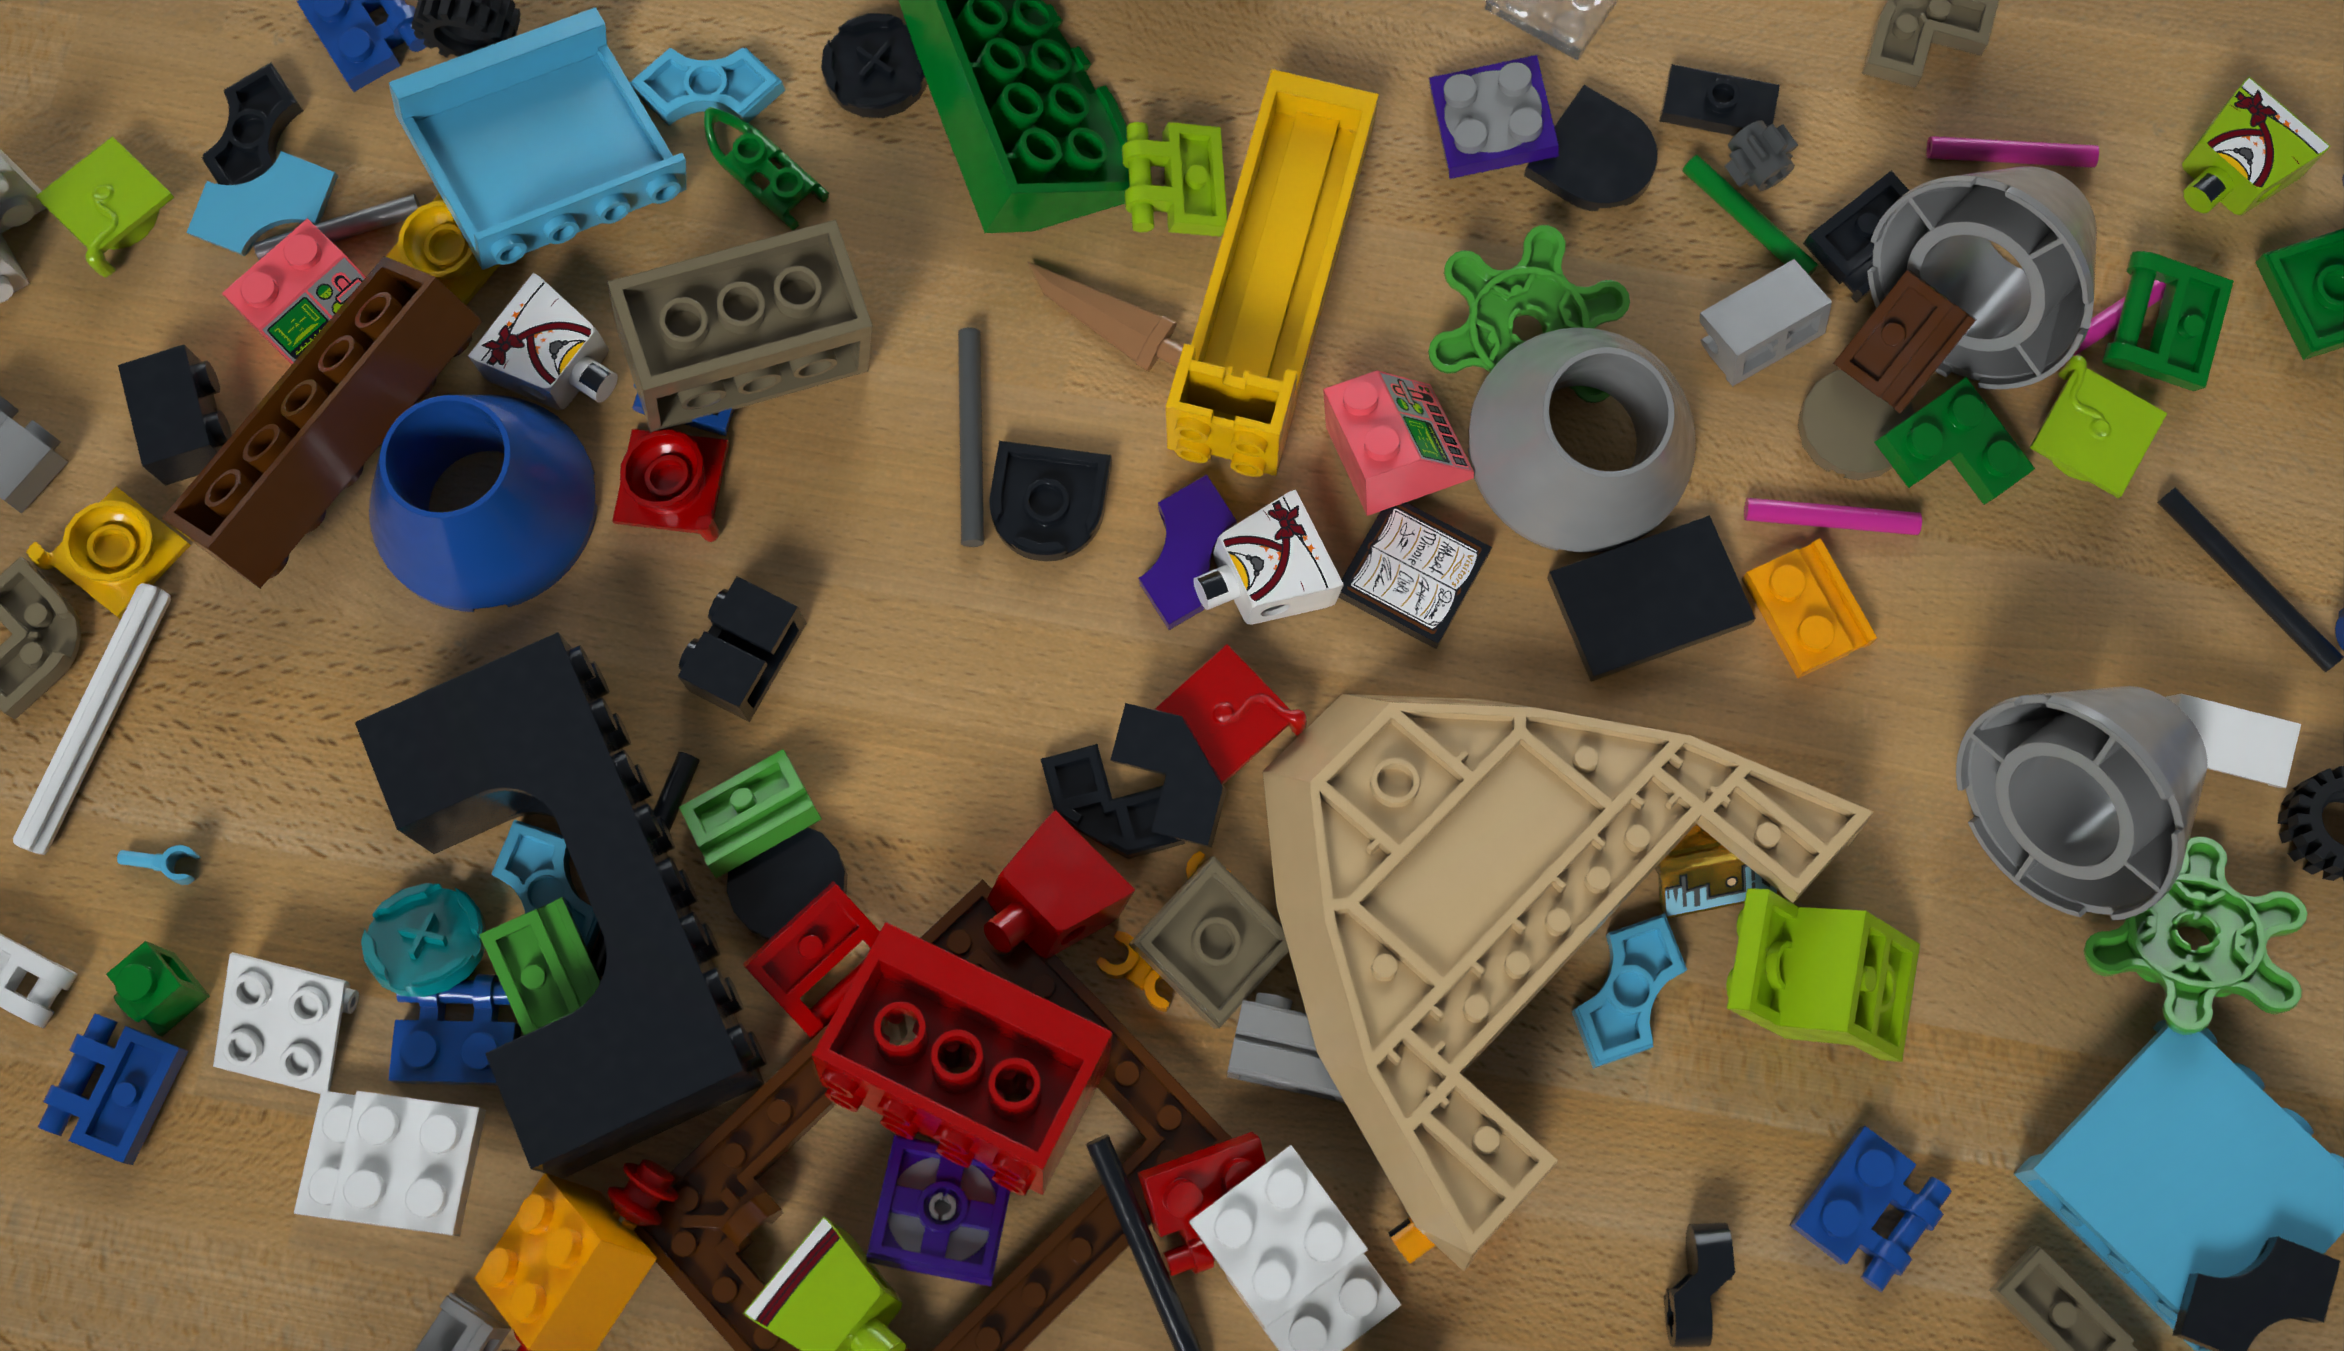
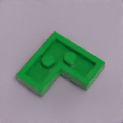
M1967 377L1874 442L1908 488L1950 460L1983 505L1998 497L2035 470V467Z

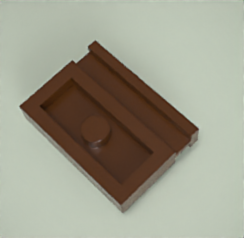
M1907 270L1833 364L1877 397L1882 398L1894 407L1893 409L1897 412L1902 413L1977 319L1971 314L1969 315L1915 273Z

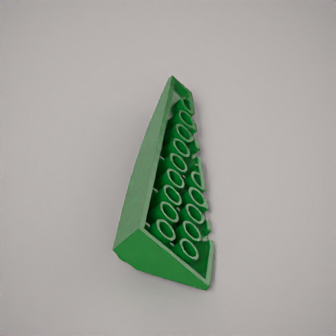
M899 0L918 60L984 233L1033 232L1125 204V190L1130 187L1129 168L1123 165L1122 146L1127 142L1126 123L1115 98L1107 86H1101L1095 90L1086 72L1091 66V62L1080 46L1071 48L1058 28L1062 19L1052 4L1047 5L1043 0Z

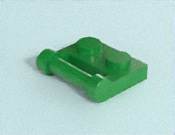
M2146 251L2131 253L2127 266V273L2131 275L2114 341L2106 344L2102 362L2112 368L2132 370L2190 391L2206 388L2234 281L2156 253ZM2154 280L2166 283L2150 347L2149 350L2137 347Z

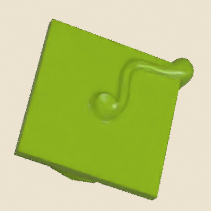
M113 136L35 196L88 249L85 255L87 263L104 278H108V276L116 271V268L105 259L104 253L109 249L116 250L130 247L144 239L155 226L159 209L174 198L172 193Z
M2075 355L2066 362L2058 373L2060 378L2067 381L2029 448L2050 459L2054 466L2068 477L2084 482L2088 481L2109 494L2120 498L2167 413L2088 369L2086 359L2083 356Z

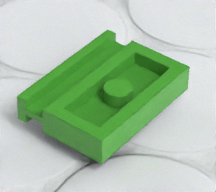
M784 749L679 807L698 848L705 858L704 860L715 878L724 875L822 819Z
M564 897L479 934L523 1035L563 1018L582 1007L591 998L601 982L600 975Z

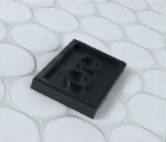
M1710 515L1550 571L1547 577L1591 682L1752 625L1756 619Z

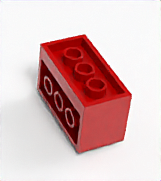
M885 922L812 1053V1058L822 1086L828 1088L824 1095L835 1104L852 1112H858L862 1105L882 1115L880 1123L901 1137L913 1140L918 1133L939 1143L936 1152L957 1165L969 1168L973 1159L984 1163L989 1169L995 1171L992 1179L1011 1192L1026 1196L1028 1190L1031 1189L1043 1195L1109 1065L1113 1032ZM904 1040H910V1041H911L910 1043H908V1044H906V1045H901V1046L895 1045L896 1043H898V1042H900V1041H904ZM957 1067L969 1069L960 1074L949 1073L950 1070ZM1012 1094H1020L1026 1097L1023 1101L1018 1102L1004 1100L1005 1097Z

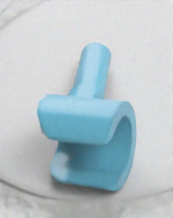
M175 845L168 848L163 854L121 850L118 853L117 862L122 865L161 871L175 883L189 885L194 882L195 878L187 874H175L174 866L182 857H192L194 859H201V857L187 846Z

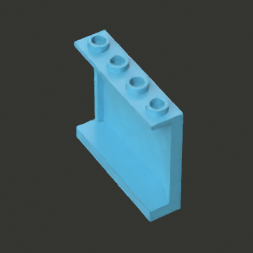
M596 7L389 82L395 115L482 270L497 264H511L522 258L527 252L550 243H564L572 239L578 232L601 223H615L623 219L629 212L652 203L662 204L668 202L680 192L687 190L686 158L683 153L673 156L609 49L606 38V24Z
M2164 1019L2153 1027L2157 1032L2156 1035L2042 1154L2030 1156L2014 1172V1175L2174 1330L2189 1274L2200 1273L2218 1278L2237 1274L2257 1259L2265 1241L2269 1237L2278 1236L2322 1254L2331 1247L2344 1232V1158L2337 1154L2329 1153L2312 1137L2313 1129L2304 1118L2288 1108H2281L2263 1091L2265 1089L2263 1081L2254 1071L2243 1064L2232 1062L2215 1046L2217 1039L2207 1027L2203 1031L2191 1035H2181L2170 1029ZM2184 1340L2194 1351H2211Z

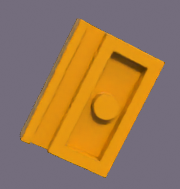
M1821 538L1813 541L1806 547L1799 550L1797 548L1747 571L1742 578L1797 679L1846 657L1855 650L1862 647L1865 648L1877 639L1876 634Z

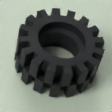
M418 0L412 21V29L415 30L414 35L417 39H424L423 44L429 49L438 47V54L448 57L452 54L460 57L515 37L521 13L519 9L515 8L516 3L513 0Z
M2339 766L2332 771L2331 768L2324 770L2293 788L2294 792L2286 795L2282 802V805L2288 807V809L2278 813V824H2288L2289 829L2279 833L2282 844L2293 841L2297 847L2287 854L2294 862L2305 857L2308 862L2303 870L2311 875L2323 870L2322 879L2331 881L2343 877L2344 881V845L2338 843L2329 835L2323 824L2322 813L2329 803L2339 802L2344 804V766Z

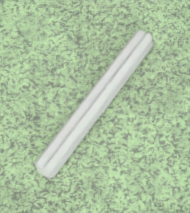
M144 583L137 586L13 837V843L18 847L41 855L49 851L171 601V595L159 587Z

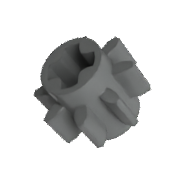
M1762 120L1756 121L1743 128L1730 140L1728 147L1731 150L1729 156L1732 160L1725 165V168L1739 187L1746 183L1749 187L1755 184L1759 191H1764L1781 182L1792 172L1795 165L1791 161L1793 156L1790 152L1798 144L1783 124L1776 128L1774 124L1767 127Z

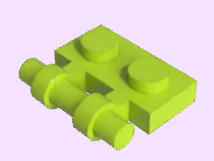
M1133 122L1128 124L1126 127L1127 142L1122 146L1123 165L1129 168L1130 187L1125 190V209L1131 213L1132 229L1136 232H1149L1153 230V212L1160 211L1167 212L1168 232L1221 237L1227 223L1221 127L1168 122L1162 132V141L1149 140L1148 125L1146 123ZM1152 166L1164 167L1165 186L1152 185Z

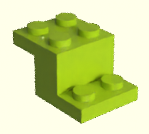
M1747 888L1744 908L1739 913L1737 919V935L1739 939L1734 968L1729 972L1726 984L1728 995L1727 1009L1785 1039L1853 1045L1879 1060L1902 1062L1920 944L1868 911L1798 907L1769 889Z

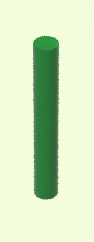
M1699 155L1693 156L1686 163L1682 172L1783 264L1795 259L1809 276L1814 273L1819 264Z

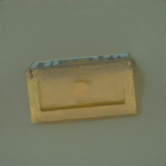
M1697 824L1655 868L1658 873L1660 910L1663 914L1665 913L1667 918L1745 903L1747 888L1769 889L1778 895L1780 893Z

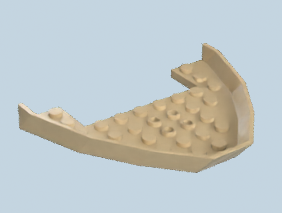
M1341 694L1263 770L1276 906L1317 1054L1415 1227L1458 1267L1465 1271L1472 1264L1481 1247L1555 1167L1558 1160L1462 1074L1696 824L1794 903L1846 845L1849 847L1874 811L1691 735L1486 699Z

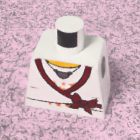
M532 273L468 355L482 376L488 381L557 410L567 408L579 391L599 403L603 402L613 392L618 379L616 373L601 365L609 349L598 330L535 273Z
M1296 489L1284 494L1223 532L1217 538L1213 552L1218 568L1194 578L1197 596L1206 610L1234 599L1243 620L1251 625L1335 605L1344 585Z

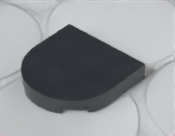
M1583 85L1554 127L1559 145V156L1529 162L1524 173L1526 178L1570 204L1584 210L1598 211L1599 208L1627 206L1635 202L1648 188L1657 164V146L1650 129L1638 116Z
M999 441L989 506L995 530L1001 540L1012 551L1036 561L1062 560L1084 549L1096 536L1103 520L1112 465L1111 455Z

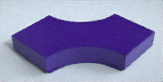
M1207 474L1158 502V510L1166 529L1165 544L1156 563L1139 577L1141 588L1168 630L1205 610L1197 596L1194 578L1210 572V564L1217 538L1237 524L1236 518Z

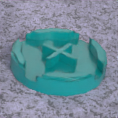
M423 883L401 889L377 907L372 914L374 920L369 925L368 932L364 929L361 945L364 961L382 987L400 996L427 997L448 991L469 977L483 958L485 947L479 934L486 931V926L479 907L466 892L455 888L456 891L444 889L440 884Z

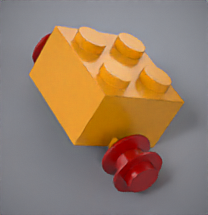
M643 1159L640 1165L630 1162L625 1163L623 1170L630 1180L624 1188L617 1186L609 1187L607 1194L612 1205L600 1191L547 1173L542 1175L530 1195L521 1204L519 1212L495 1248L486 1257L483 1266L474 1278L513 1329L515 1338L520 1343L516 1351H596L657 1260V1257L634 1232V1229L637 1225H660L663 1219L656 1209L660 1201L677 1200L678 1193L671 1186L675 1179L670 1172L659 1164L647 1159ZM504 1349V1350H502V1351H515V1350Z

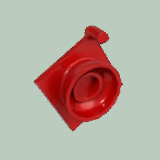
M632 429L628 449L621 462V482L612 519L613 523L697 533L707 542L717 540L720 531L714 521L729 441L726 439L690 436L671 429L653 432Z
M1228 644L1154 709L1179 715L1186 719L1199 745L1223 784L1285 728L1289 726L1291 731L1298 736L1307 725L1305 712L1299 709L1290 710Z

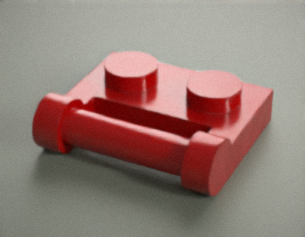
M833 881L746 960L743 965L805 1033L813 1039L830 1023L865 959L813 1007L809 1008L800 998L860 942L864 941L871 949L880 931Z

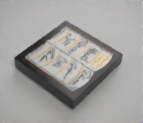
M1403 503L1380 511L1341 579L1344 585L1338 598L1437 649L1487 560L1492 547L1408 503Z

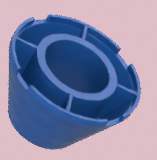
M443 395L423 400L402 413L392 424L383 440L369 500L370 528L379 555L393 575L410 591L435 605L465 612H475L474 609L490 608L505 604L508 607L519 605L535 598L558 582L572 568L586 547L593 531L598 507L595 503V471L586 449L570 427L558 416L533 402L505 395ZM494 451L504 453V462L499 477L482 498L456 511H429L431 493L437 480L454 462L478 452Z

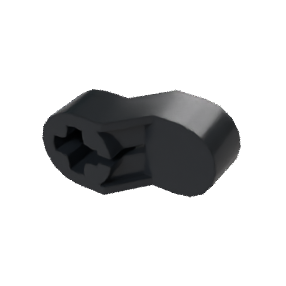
M1726 1223L1689 1224L1687 1227L1686 1255L1688 1273L1672 1289H1667L1664 1295L1666 1329L1672 1347H1702L1711 1345L1713 1324L1710 1297L1725 1282L1731 1280L1735 1274L1732 1238Z

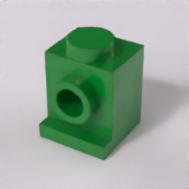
M147 941L143 942L106 973L115 985L117 994L114 995V1000L118 1006L134 1021L139 1023L144 1019L153 1031L161 1037L210 997L174 952Z

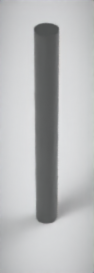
M963 328L958 331L961 545L978 547L984 544L980 330L976 328Z

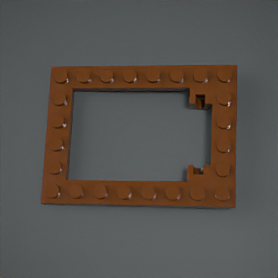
M982 879L920 938L1113 1032L1110 1062L1097 1089L1146 1139L1122 1164V1167L1147 1225L1150 1227L1152 1223L1138 1172L1232 1139V1137L1056 955L1050 958L1040 957L1024 940L1007 953L1000 952L992 946L984 933V924L994 917L997 912L989 905L987 899L992 888ZM827 1026L670 1172L675 1179L671 1186L678 1193V1198L676 1201L661 1200L656 1207L663 1219L661 1224L650 1226L637 1225L634 1229V1232L657 1257V1264L735 1351H801L750 1320L744 1314L745 1310L767 1284L740 1254L754 1242L750 1236L756 1229L766 1222L773 1224L783 1214L782 1209L756 1180L837 1105L824 1095L828 1088L822 1086L812 1058V1053ZM900 1041L895 1045L899 1046L903 1041ZM1103 1184L1067 1217L932 1351H1024L1129 1247Z

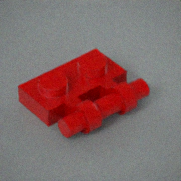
M1249 1132L1138 1172L1153 1231L1160 1237L1176 1231L1180 1233L1183 1245L1162 1252L1163 1262L1170 1277L1190 1269L1195 1274L1214 1268L1215 1258L1192 1228L1189 1221L1267 1163L1260 1137L1255 1133Z

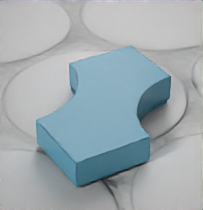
M742 47L727 57L716 60L687 58L674 49L669 48L630 82L637 96L669 126L687 115L705 112L709 107L723 110L749 123L785 91L783 82L746 47Z
M281 151L270 169L252 181L237 185H220L206 181L187 233L246 256L256 240L276 226L288 223H302L307 218L313 224L320 223L338 175L331 170Z
M514 819L491 875L514 889L523 904L525 914L564 897L587 949L591 953L601 928L592 906L581 899L573 885L569 867L570 853L563 836Z
M1665 913L1609 932L1606 935L1610 962L1605 982L1595 997L1572 1011L1593 1069L1650 1050L1653 1047L1650 1014L1654 1000L1668 981L1687 971Z

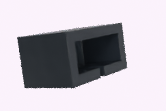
M184 344L119 364L118 368L142 466L165 486L198 476L232 436L225 415L222 411H217L214 394L220 392V384L210 362H202Z
M736 576L729 590H721L712 602L708 614V619L712 623L709 631H704L699 640L696 638L691 640L683 651L679 661V669L681 671L678 677L689 692L750 722L807 623L798 606Z

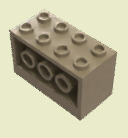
M836 219L607 281L617 332L650 432L669 429L690 423L692 419L710 414L718 415L719 412L731 408L732 410L868 372L873 325Z

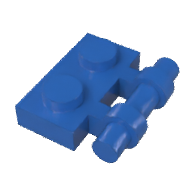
M404 0L296 1L353 92L401 66L391 49L404 42L413 52L421 51L427 47L423 44L424 39H417L414 35L415 30L412 29L416 8L412 5H407ZM383 6L388 14L386 22L376 27L369 13Z
M478 974L475 980H463L448 991L427 997L400 996L396 994L398 1002L419 1003L420 1015L419 1020H395L388 1081L411 1084L497 1085L485 1053L521 1036L519 1024L515 1022H498L499 1006L510 1005L497 975ZM446 1003L473 1004V1021H444Z
M94 1013L84 1035L77 1033L69 1049L74 1055L59 1085L51 1084L43 1100L44 1103L48 1104V1107L38 1128L62 1136L71 1116L75 1115L79 1117V1120L68 1141L121 1163L133 1165L189 1051L125 1026L114 1048L107 1043L118 1022ZM97 1063L105 1065L88 1099L82 1094Z
M1863 1126L1856 1131L1789 1226L1840 1265L1847 1264L1858 1248L1873 1260L1861 1275V1279L1875 1290L1882 1292L1894 1274L1901 1276L1912 1261L1908 1254L1925 1229L1933 1231L1944 1215L1940 1208L1952 1190L1937 1178L1930 1177L1919 1194L1911 1191L1903 1183L1917 1164L1867 1126ZM1890 1203L1904 1215L1889 1237L1885 1239L1872 1230V1227Z

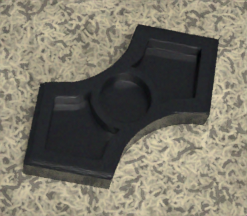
M272 63L265 65L224 89L229 105L227 126L219 141L205 152L202 157L214 179L220 185L243 184L258 178L269 170L276 161V149L284 129L295 117L304 112Z
M2269 1237L2265 1241L2257 1259L2237 1274L2224 1278L2206 1276L2200 1273L2189 1274L2172 1335L2211 1351H2247L2253 1340L2264 1329L2276 1322L2285 1319H2295L2312 1323H2324L2341 1261L2281 1237Z

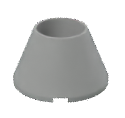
M2020 166L1949 176L1925 182L1901 196L1885 212L1873 232L1870 241L1874 243L1873 266L1867 272L1875 306L1877 308L1903 274L1910 270L1977 319L1935 371L1936 373L1947 377L1952 372L1980 381L1978 388L1985 389L2020 388L2044 380L2063 367L2084 341L2090 327L2095 288L2097 241L2095 216L2084 194L2071 181L2054 171L2041 167ZM1990 241L2006 249L2023 269L2004 259L1995 250Z
M1566 328L1533 337L1507 353L1495 365L1478 390L1472 405L1468 456L1479 491L1493 512L1509 528L1525 539L1555 551L1560 549L1573 552H1591L1592 554L1610 551L1633 543L1657 527L1671 513L1682 497L1691 477L1696 451V433L1692 412L1684 391L1670 370L1654 354L1633 340L1616 333L1593 328ZM1571 386H1587L1604 391L1615 398L1628 412L1636 432L1637 447L1631 468L1621 471H1600L1584 466L1570 457L1558 443L1550 424L1549 404L1552 392Z
M2135 686L2022 695L1999 702L1980 715L1966 731L1960 744L1956 762L1957 789L1960 791L1966 789L1968 801L1975 816L1968 824L1981 847L1996 866L2026 893L2056 910L2076 917H2082L2086 912L2110 915L2112 921L2133 917L2148 910L2161 900L2176 882L2183 865L2207 773L2206 749L2197 728L2190 718L2177 705L2164 696Z

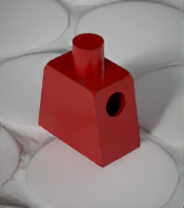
M1055 810L1046 818L999 874L987 898L989 905L997 914L984 924V933L992 946L1000 952L1007 953L1024 940L1040 957L1050 958L1113 923L1119 918L1135 889Z

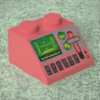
M307 218L223 291L222 294L247 322L292 365L366 277Z
M1376 370L1323 389L1326 429L1367 516L1474 479V471L1431 384Z

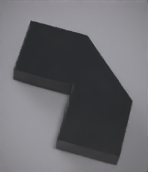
M1125 703L1110 760L1117 764L1166 775L1151 832L1212 848L1227 789L1216 770L1210 764L1192 729L1182 716Z
M1098 744L1041 759L1054 811L1056 810L1075 830L1127 859L1185 844V841L1151 832L1163 786L1112 799Z

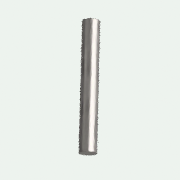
M412 194L314 225L333 243L405 221L409 215L420 207L417 196ZM291 232L255 242L253 245L258 260Z

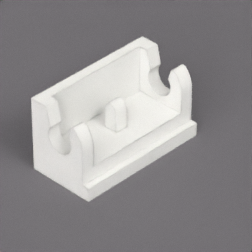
M2185 694L2165 697L2177 705L2197 728L2206 749L2207 769L2265 783L2277 788H2286L2301 724Z

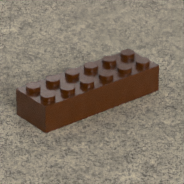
M384 256L161 519L214 559L261 589L268 579L275 577L284 569L289 560V554L305 534L314 531L323 522L326 516V509L340 492L358 480L362 474L364 463L379 445L383 444L388 430L396 419L412 407L416 401L423 399L432 391L438 374L453 357L461 354L469 346L473 332L483 321L435 276Z

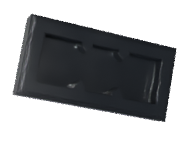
M1672 64L1668 73L1659 122L1735 136L1743 128L1756 121L1762 120L1768 127L1774 122L1780 85Z

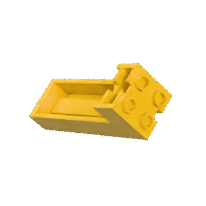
M1271 69L1191 345L1185 343L1183 345L1166 403L1167 449L1174 450L1180 458L1194 463H1206L1214 455L1230 459V467L1242 475L1260 477L1263 473L1277 476L1373 131L1379 94Z

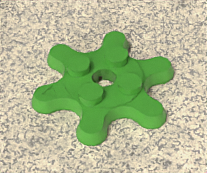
M1549 225L1537 226L1526 235L1523 242L1522 259L1517 266L1509 270L1491 268L1479 255L1472 251L1463 250L1456 252L1447 260L1444 267V276L1448 285L1466 299L1469 306V316L1466 323L1460 328L1442 332L1435 336L1429 346V360L1433 367L1447 374L1457 373L1471 366L1482 367L1491 372L1507 353L1525 342L1512 332L1513 322L1516 318L1524 315L1534 317L1540 322L1543 333L1566 328L1595 329L1598 325L1617 321L1624 316L1630 305L1629 293L1622 284L1613 280H1604L1589 287H1580L1570 283L1563 275L1561 268L1562 257L1566 250L1565 239L1556 228ZM1569 387L1580 399L1589 403L1602 402L1610 396L1606 392L1592 387Z
M2198 836L2189 838L2179 876L2172 888L2161 900L2148 910L2136 916L2126 918L2125 923L2118 929L2097 932L2091 935L2084 947L2087 965L2098 975L2106 977L2132 971L2137 972L2146 981L2159 983L2166 994L2162 1006L2165 1021L2170 1029L2181 1035H2191L2203 1031L2210 1024L2213 1016L2212 1001L2214 997H2226L2232 993L2240 995L2269 1014H2280L2290 1011L2297 1006L2302 997V988L2298 980L2271 961L2267 954L2266 945L2271 938L2286 936L2302 928L2308 914L2305 905L2298 897L2284 891H2273L2257 897L2246 896L2237 892L2228 884L2225 878L2227 854L2224 848L2213 839ZM2181 927L2199 929L2206 935L2209 944L2198 946L2196 950H2192L2191 944L2180 936L2177 929Z

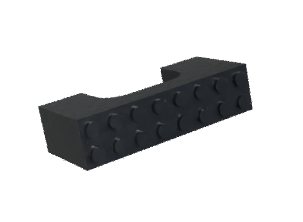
M557 632L356 721L355 725L396 829L433 854L439 853L517 817L541 814L552 816L556 819L605 939L607 952L605 971L598 988L582 1007L563 1018L485 1053L530 1169L563 1179L764 1085L765 1083L758 1068L766 1065L767 1062L755 1034L752 1031L747 1033L735 1013L743 1010V1004L730 977L724 978L718 967H715L712 959L720 956V950L706 922L701 924L696 914L691 911L689 905L698 902L694 888L684 869L678 871L672 858L668 857L667 852L675 849L674 841L662 817L656 818L649 804L645 802V799L652 797L653 793L640 765L634 766L626 750H623L624 747L631 745V741L621 718L617 713H611L610 708L602 697L609 694L607 683L596 662L590 663L582 646L579 645L572 648L560 633Z

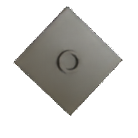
M1214 856L1208 858L1128 944L1213 1029L1220 1028L1242 1004V1001L1253 992L1289 951L1282 924Z

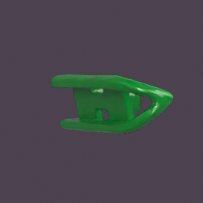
M713 107L706 109L704 129L709 149L714 158L790 229L795 230L799 224L790 215L789 211L810 192L822 203L829 198V192L787 156L760 130L723 110ZM718 121L743 133L734 141L732 150L726 156L716 139L714 126ZM773 158L783 168L778 169L770 160ZM757 172L770 182L764 190L752 181L751 177Z

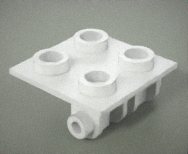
M234 952L230 953L213 1067L321 1094V1090L330 1091L341 1016L343 1012L353 1013L358 1003L359 992L350 989L349 982Z

